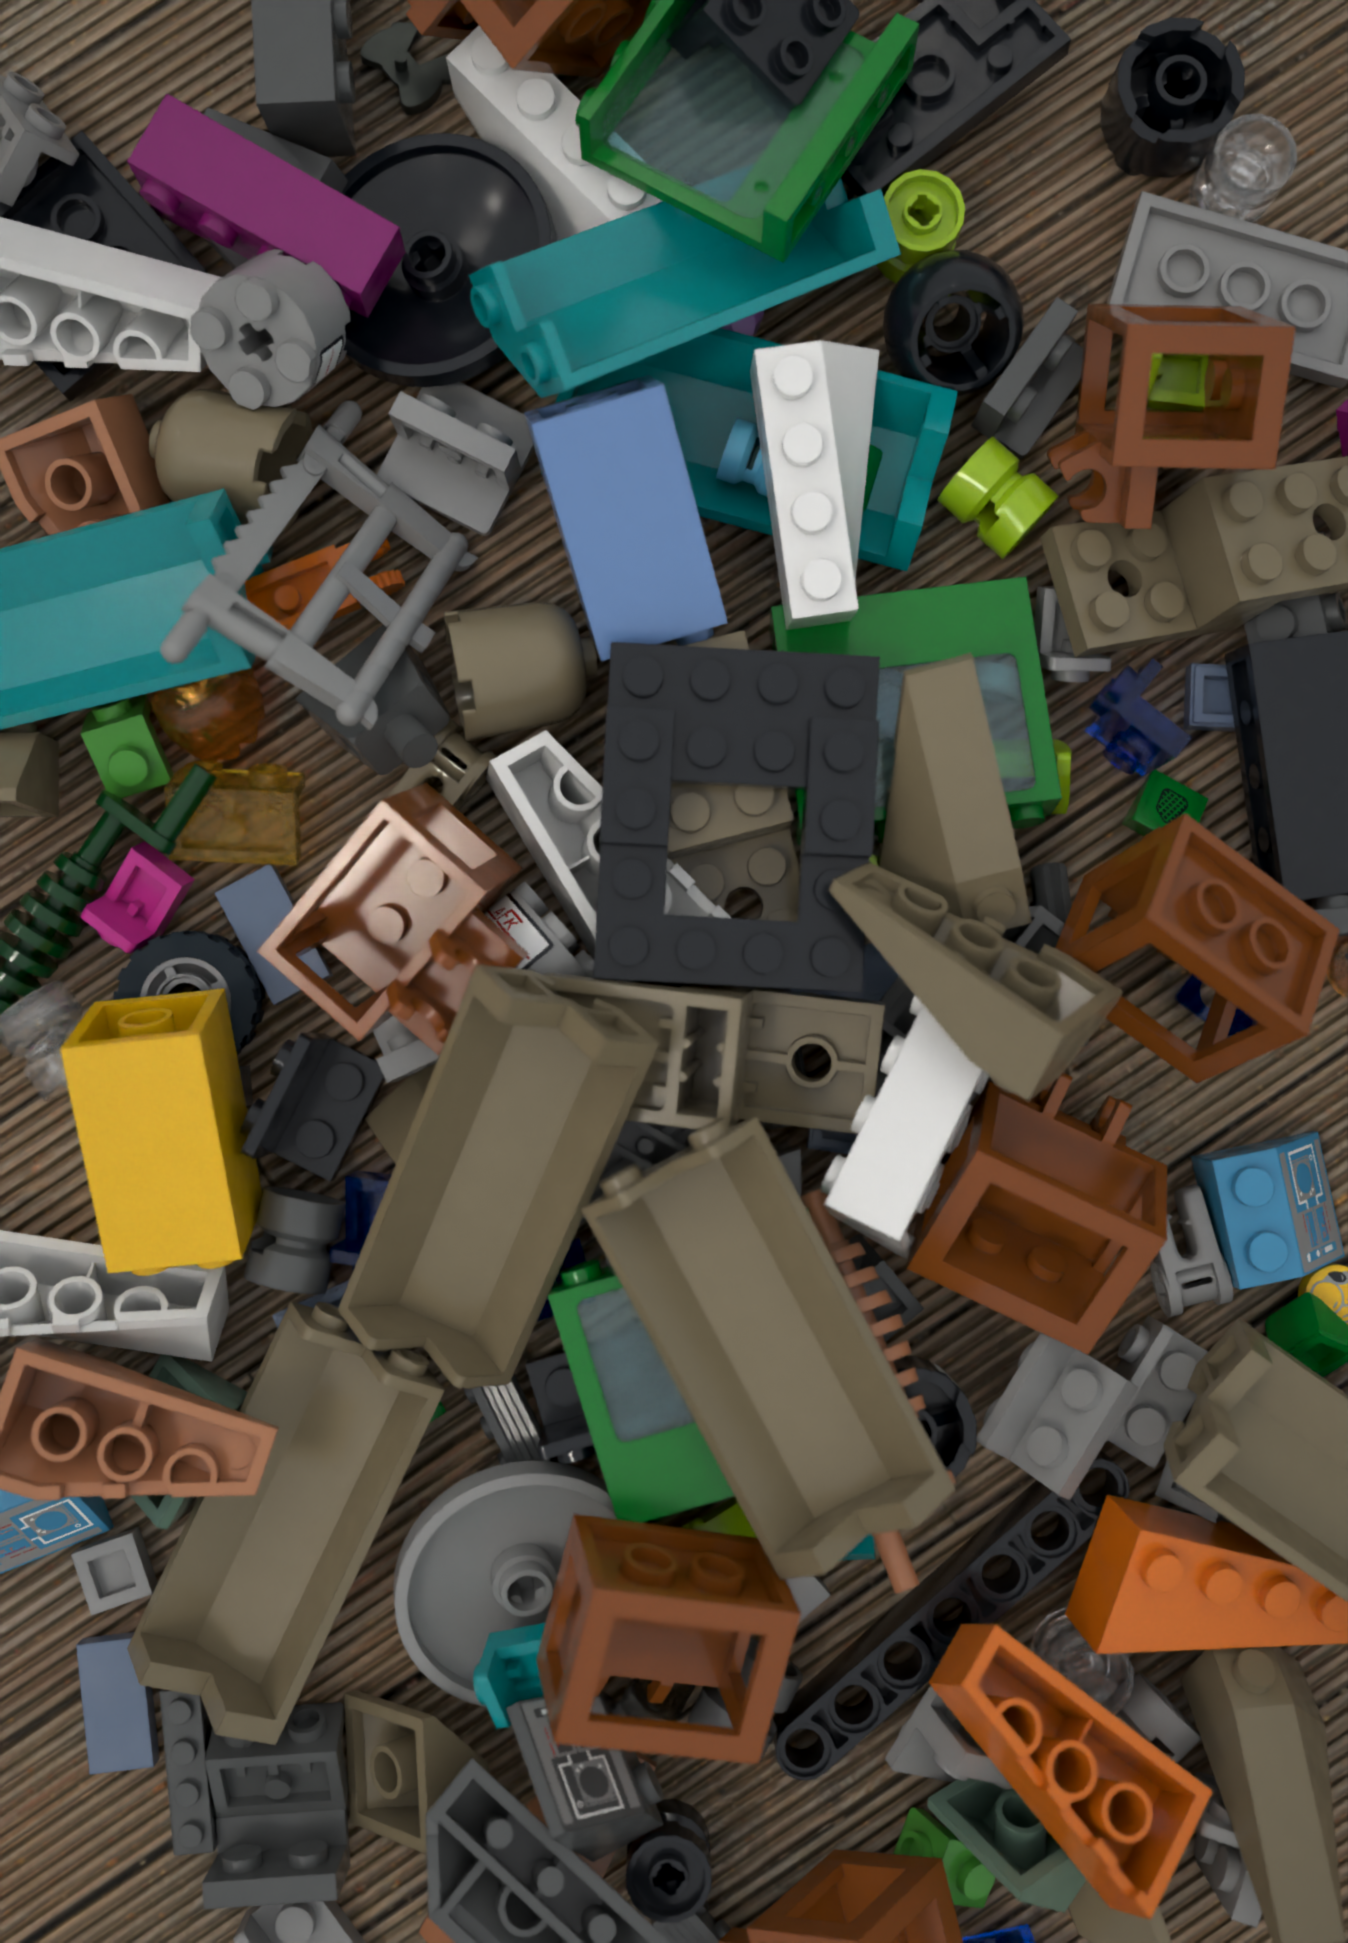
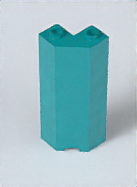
M753 168L694 190L719 203H728L734 198ZM840 178L784 263L663 201L504 262L498 261L487 265L469 275L473 285L470 297L473 310L479 322L485 328H489L494 342L540 398L566 391L901 255L882 190L878 189L848 201L842 179Z
M719 328L558 394L555 403L646 375H650L660 381L665 387L699 516L773 536L768 497L758 494L755 486L750 483L741 481L733 485L717 479L716 475L736 418L739 417L753 422L757 426L750 377L754 350L784 346L783 344ZM877 370L870 444L882 451V459L867 508L862 513L858 559L908 571L923 527L932 482L949 434L958 391ZM756 445L748 465V469L751 470L760 448Z
M224 488L0 548V730L252 668L256 658L255 654L210 627L207 628L206 633L187 659L179 664L167 662L162 657L160 651L163 640L184 614L181 608L189 596L209 574L215 575L216 572L211 560L214 557L226 555L223 547L225 542L238 539L235 528L241 526V523ZM244 583L237 593L247 600Z

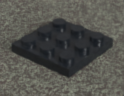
M83 131L70 140L80 154L74 166L51 156L37 169L33 181L28 186L22 188L13 207L0 202V217L208 273ZM34 361L70 402L115 364L93 363L89 368H66L64 362Z

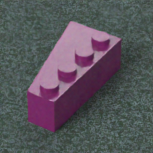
M167 93L127 161L141 186L140 195L151 204L159 217L207 240L210 238L247 259L277 249L283 250L282 255L294 257L306 265L314 261L339 286L348 309L367 318L405 254L399 226Z

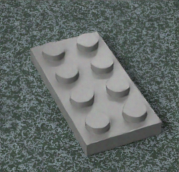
M1144 191L1141 192L1135 203L1107 304L1241 306L1296 327L1289 374L1340 389L1348 383V250Z

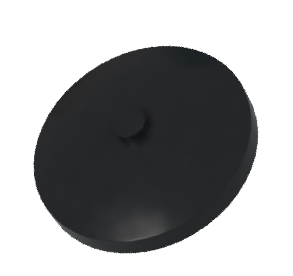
M433 133L402 139L381 148L359 162L345 175L348 182L342 194L399 226L405 254L368 318L349 309L350 322L345 325L346 343L343 349L347 351L345 356L368 374L387 382L410 387H435L461 382L490 369L507 356L494 342L489 328H485L479 322L473 310L470 297L473 285L469 275L487 265L498 261L504 262L557 242L551 214L531 176L520 163L495 145L481 139L452 133Z

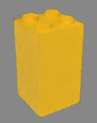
M225 988L94 1002L61 1046L60 1052L108 1274L131 1271L137 1276H149L160 1273L169 1267L197 1264L200 1268L215 1269L226 1266L234 1260H241L256 1223L262 1189L256 1158L252 1159L241 1153L247 1137L240 1134V1129L248 1112Z

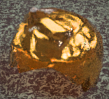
M253 665L249 669L151 693L150 698L152 711L168 738L194 758H199L215 764L218 760L237 758L240 755L242 743L254 744L258 737V722L265 718L262 692L254 676Z

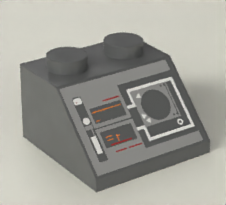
M603 1690L599 1697H594L591 1713L633 1717L623 1699L616 1702ZM544 1697L519 1701L506 1708L552 1840L595 1862L664 1825L656 1803L664 1799L661 1786L650 1764L647 1761L640 1764L636 1752L553 1743Z

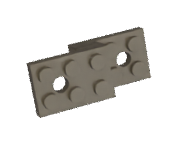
M1348 456L1277 466L1275 469H1257L1203 477L1162 510L1153 511L1151 529H1125L1120 523L1088 522L1053 526L1040 536V540L1075 658L1233 630L1278 602L1348 590ZM1313 515L1321 517L1327 523L1330 529V538L1316 531L1313 524ZM1108 570L1116 571L1126 579L1129 586L1128 597L1111 588L1108 581Z
M745 630L684 645L749 649ZM671 783L667 857L674 864L678 863L695 881L694 885L715 906L719 905L725 912L727 897L738 889H747L754 892L761 902L762 911L757 920L797 922L799 864L789 830L794 817L787 790Z
M557 973L544 974V976L556 981L552 991L553 994L572 1000L587 1009H591L595 998L620 1008L659 1043L626 1121L698 1130L725 1117L729 1127L736 1125L739 1119L749 1120L757 1117L759 1122L856 1134L851 1131V1126L859 1106L867 1095L876 1098L886 1002L763 987L686 983L682 987L676 988ZM815 1043L825 1048L831 1057L830 1071L820 1078H809L803 1075L795 1064V1053L799 1047Z

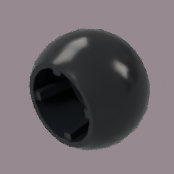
M946 250L931 254L916 262L900 277L892 289L884 310L883 320L886 349L898 372L903 377L958 391L957 397L974 393L986 387L1005 371L1016 355L1022 340L1024 327L1023 305L1013 280L1000 265L988 257L968 250ZM951 303L959 304L957 315L950 323L945 326H933L935 315L940 308ZM985 311L987 314L980 330L981 313ZM932 345L941 352L954 354L938 357L929 354L928 346Z

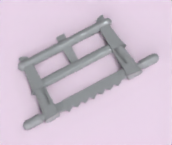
M346 400L337 407L323 427L321 425L316 427L296 460L298 463L281 467L279 471L283 479L271 481L268 485L272 494L259 496L257 501L260 509L247 512L246 516L250 524L237 526L235 533L238 539L227 541L223 544L226 555L214 557L211 560L216 572L215 575L209 574L189 596L181 608L184 614L163 640L160 651L162 657L167 662L179 664L187 659L206 633L207 628L210 627L265 660L267 663L263 668L269 669L336 710V717L341 724L353 726L360 722L370 731L377 720L378 714L377 705L373 698H375L390 674L389 672L392 671L408 644L420 653L426 649L435 632L423 624V620L453 572L469 569L478 557L467 551L469 544L463 534L458 532L450 533L393 482L390 485L386 484L342 445L362 417V410L358 403ZM321 479L369 516L289 631L237 592ZM391 531L431 559L401 607L363 574ZM349 593L387 628L354 680L313 649V646Z

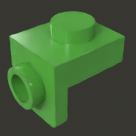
M147 694L91 707V711L86 714L80 733L106 791L120 798L172 783L174 773L149 718L152 706Z
M912 1807L909 1810L893 1854L942 1858L953 1904L984 1908L990 1890L994 1885L995 1876L947 1827L942 1826L926 1810Z

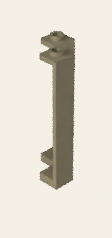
M476 964L338 1308V1312L367 1349L387 1352L392 1349L423 1347L441 1369L445 1378L457 1388L474 1389L484 1386L508 1385L583 1218L584 1214L581 1209L587 1206L591 1200L659 1046L655 1039L620 1008L595 998L591 1009L580 1006L572 1000L553 994L552 991L556 981L532 970Z
M725 1117L690 1134L687 1138L692 1146L642 1172L637 1164H633L606 1178L600 1183L605 1194L581 1210L779 1579L825 1575L868 1534L918 1527L956 1488L758 1118L754 1117L729 1127Z
M290 1302L239 1410L241 1413L279 1427L258 1493L251 1496L198 1497L127 1647L139 1685L201 1696L215 1735L276 1745L445 1391L429 1370L428 1366L430 1363L423 1355L409 1348L392 1349L387 1352L367 1349L338 1312L339 1307L329 1303L317 1302L315 1307L312 1308Z
M1239 1318L1195 1366L1187 1388L1196 1393L1197 1397L1186 1424L1180 1420L1173 1422L1163 1446L1173 1481L1348 1602V1395Z

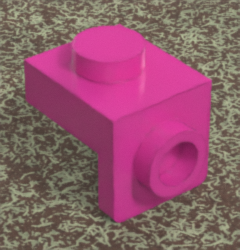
M143 841L131 847L105 895L87 904L81 914V918L96 929L104 941L122 949L126 953L132 954L137 949L149 944L148 941L163 935L195 879L146 841Z

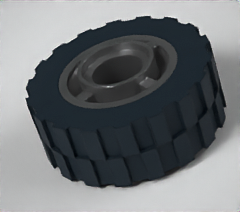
M206 931L171 932V934L158 936L148 941L149 945L137 949L129 957L131 959L130 963L126 968L121 969L117 980H120L118 991H114V1000L175 994L186 983L197 986L201 991L225 988L237 1055L242 1052L241 1050L245 1045L251 1043L257 1034L254 1031L257 1024L262 1022L265 1011L262 1010V999H265L264 987L260 986L258 975L253 965L246 958V952L240 946L230 944L228 942L229 939L218 934H208Z

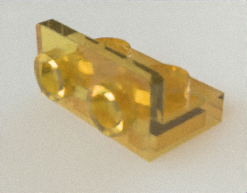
M201 760L184 765L164 787L165 804L167 806L195 763L208 769L218 777L177 838L176 842L178 844L171 855H169V860L295 866L298 864L301 858L299 796L305 788L304 773L287 772L285 766L274 763L256 764L249 767L248 770L223 769V764L220 762Z

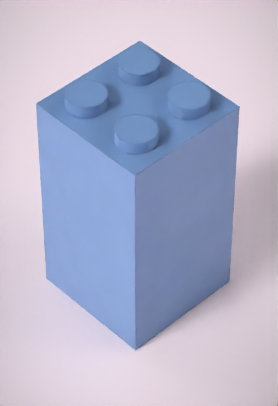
M646 375L524 412L588 630L600 660L610 659L611 642L660 644L675 639L677 645L684 646L709 639L714 635L713 627L728 623L664 384L650 375Z

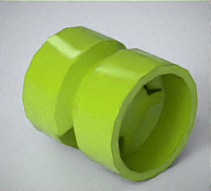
M918 169L904 173L892 182L884 196V200L901 255L876 264V266L887 279L897 283L900 277L916 262L934 253L954 250L956 240L964 223L965 204L961 191L954 182L937 171Z
M992 436L956 473L937 500L962 523L975 521L979 524L977 537L1001 559H1004L1037 525L1060 496L1035 473L1022 476L1018 472L1020 460Z

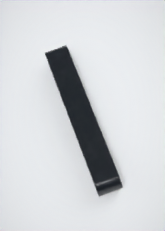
M1100 1450L1089 1470L1093 1468L1106 1469L1104 1486L1098 1492L1089 1495L1080 1493V1487L1078 1486L1070 1500L1057 1495L1038 1480L1033 1482L918 1586L795 1693L787 1711L776 1713L774 1716L778 1723V1730L774 1736L777 1761L782 1770L790 1777L802 1781L813 1780L826 1773L931 1679L961 1624L995 1623L1093 1535L1107 1494L1128 1499L1130 1492L1129 1482L1122 1468ZM1046 1511L1058 1513V1525L1051 1534L1043 1537L1031 1535V1525L1037 1515ZM1000 1554L1011 1557L1010 1569L1002 1577L988 1579L982 1576L983 1565L989 1558ZM956 1598L964 1602L961 1613L953 1620L943 1622L933 1618L935 1607L944 1599ZM905 1641L916 1646L912 1657L904 1663L894 1664L884 1659L887 1649L896 1642ZM858 1685L867 1690L866 1697L855 1706H844L835 1701L836 1695L846 1686ZM798 1729H810L819 1735L817 1741L812 1746L804 1749L794 1748L786 1742L788 1737Z

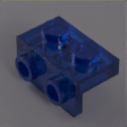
M1153 658L1137 671L1127 665L1115 679H1110L1088 708L1097 715L1084 730L1105 746L1102 753L1111 764L1130 775L1136 771L1142 777L1174 760L1192 738L1140 697L1163 667Z

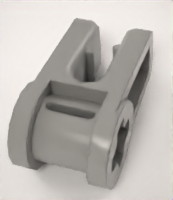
M1195 1184L1179 1188L1174 1192V1199L1180 1218L1177 1220V1223L1182 1226L1187 1245L1186 1253L1183 1256L1178 1253L1169 1223L1172 1216L1167 1214V1241L1152 1261L1150 1267L1156 1297L1162 1311L1168 1318L1183 1314V1307L1211 1300L1217 1305L1233 1301V1285L1224 1257L1219 1251L1201 1188ZM1201 1279L1200 1281L1182 1285L1185 1282Z

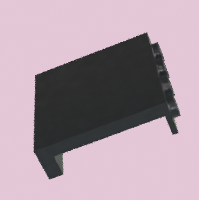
M1348 630L1244 645L1225 654V662L1254 865L1300 900L1347 894Z

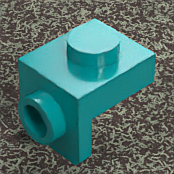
M546 1622L489 1633L480 1663L474 1668L473 1685L478 1701L482 1705L487 1706L497 1729L512 1725L507 1707L521 1700L544 1696L536 1659Z

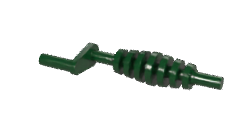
M195 763L156 823L125 800L106 790H102L95 802L105 811L79 851H74L73 854L62 851L53 861L64 872L61 876L46 870L36 881L49 896L34 890H28L19 902L32 915L12 909L4 920L6 927L15 935L0 931V955L4 957H0V1017L5 1015L16 1017L25 1007L24 1002L15 994L32 998L42 987L41 983L31 974L48 979L58 969L57 963L49 955L59 959H66L74 948L73 944L60 932L73 937L80 936L85 923L71 909L83 912L87 904L95 901L85 891L86 887L102 891L107 877L101 872V864L126 826L153 847L171 855L178 844L176 842L177 838L218 777Z

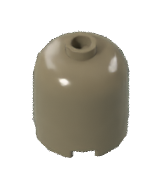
M197 389L180 395L166 411L163 419L158 420L154 424L149 437V453L155 459V469L161 488L170 500L175 502L224 488L241 525L250 524L246 516L247 512L260 509L257 501L259 496L272 494L268 486L269 483L283 479L279 471L281 467L298 463L296 460L312 435L313 429L310 416L307 413L296 411L291 405L284 404L277 407L262 405L252 410L237 404L229 392L214 389ZM303 503L280 534L287 533L296 521Z
M532 602L444 612L447 645L451 644L456 667V670L451 671L460 725L464 731L465 741L557 724L570 719L579 711L586 696V677L598 674L597 657L592 637L580 639L575 621L563 608L552 603Z

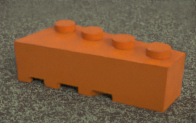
M1108 1494L1065 1612L1067 1618L1096 1654L1348 1644V1602L1236 1524L1224 1521L1214 1523L1198 1515Z
M961 1624L932 1675L929 1684L1108 1907L1151 1920L1213 1791L996 1624Z

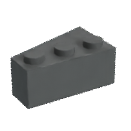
M251 0L256 105L269 132L326 157L356 156L352 103H355L356 96L352 63L348 61L346 39H352V16L349 0Z

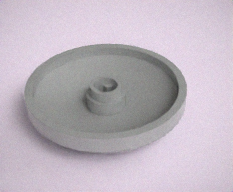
M511 1462L493 1466L462 1479L439 1495L421 1513L412 1525L399 1552L394 1572L393 1592L395 1617L403 1645L418 1669L431 1682L461 1700L487 1707L482 1705L476 1697L473 1673L475 1666L480 1663L489 1633L546 1622L573 1514L617 1519L606 1483L603 1479L578 1467L557 1462Z

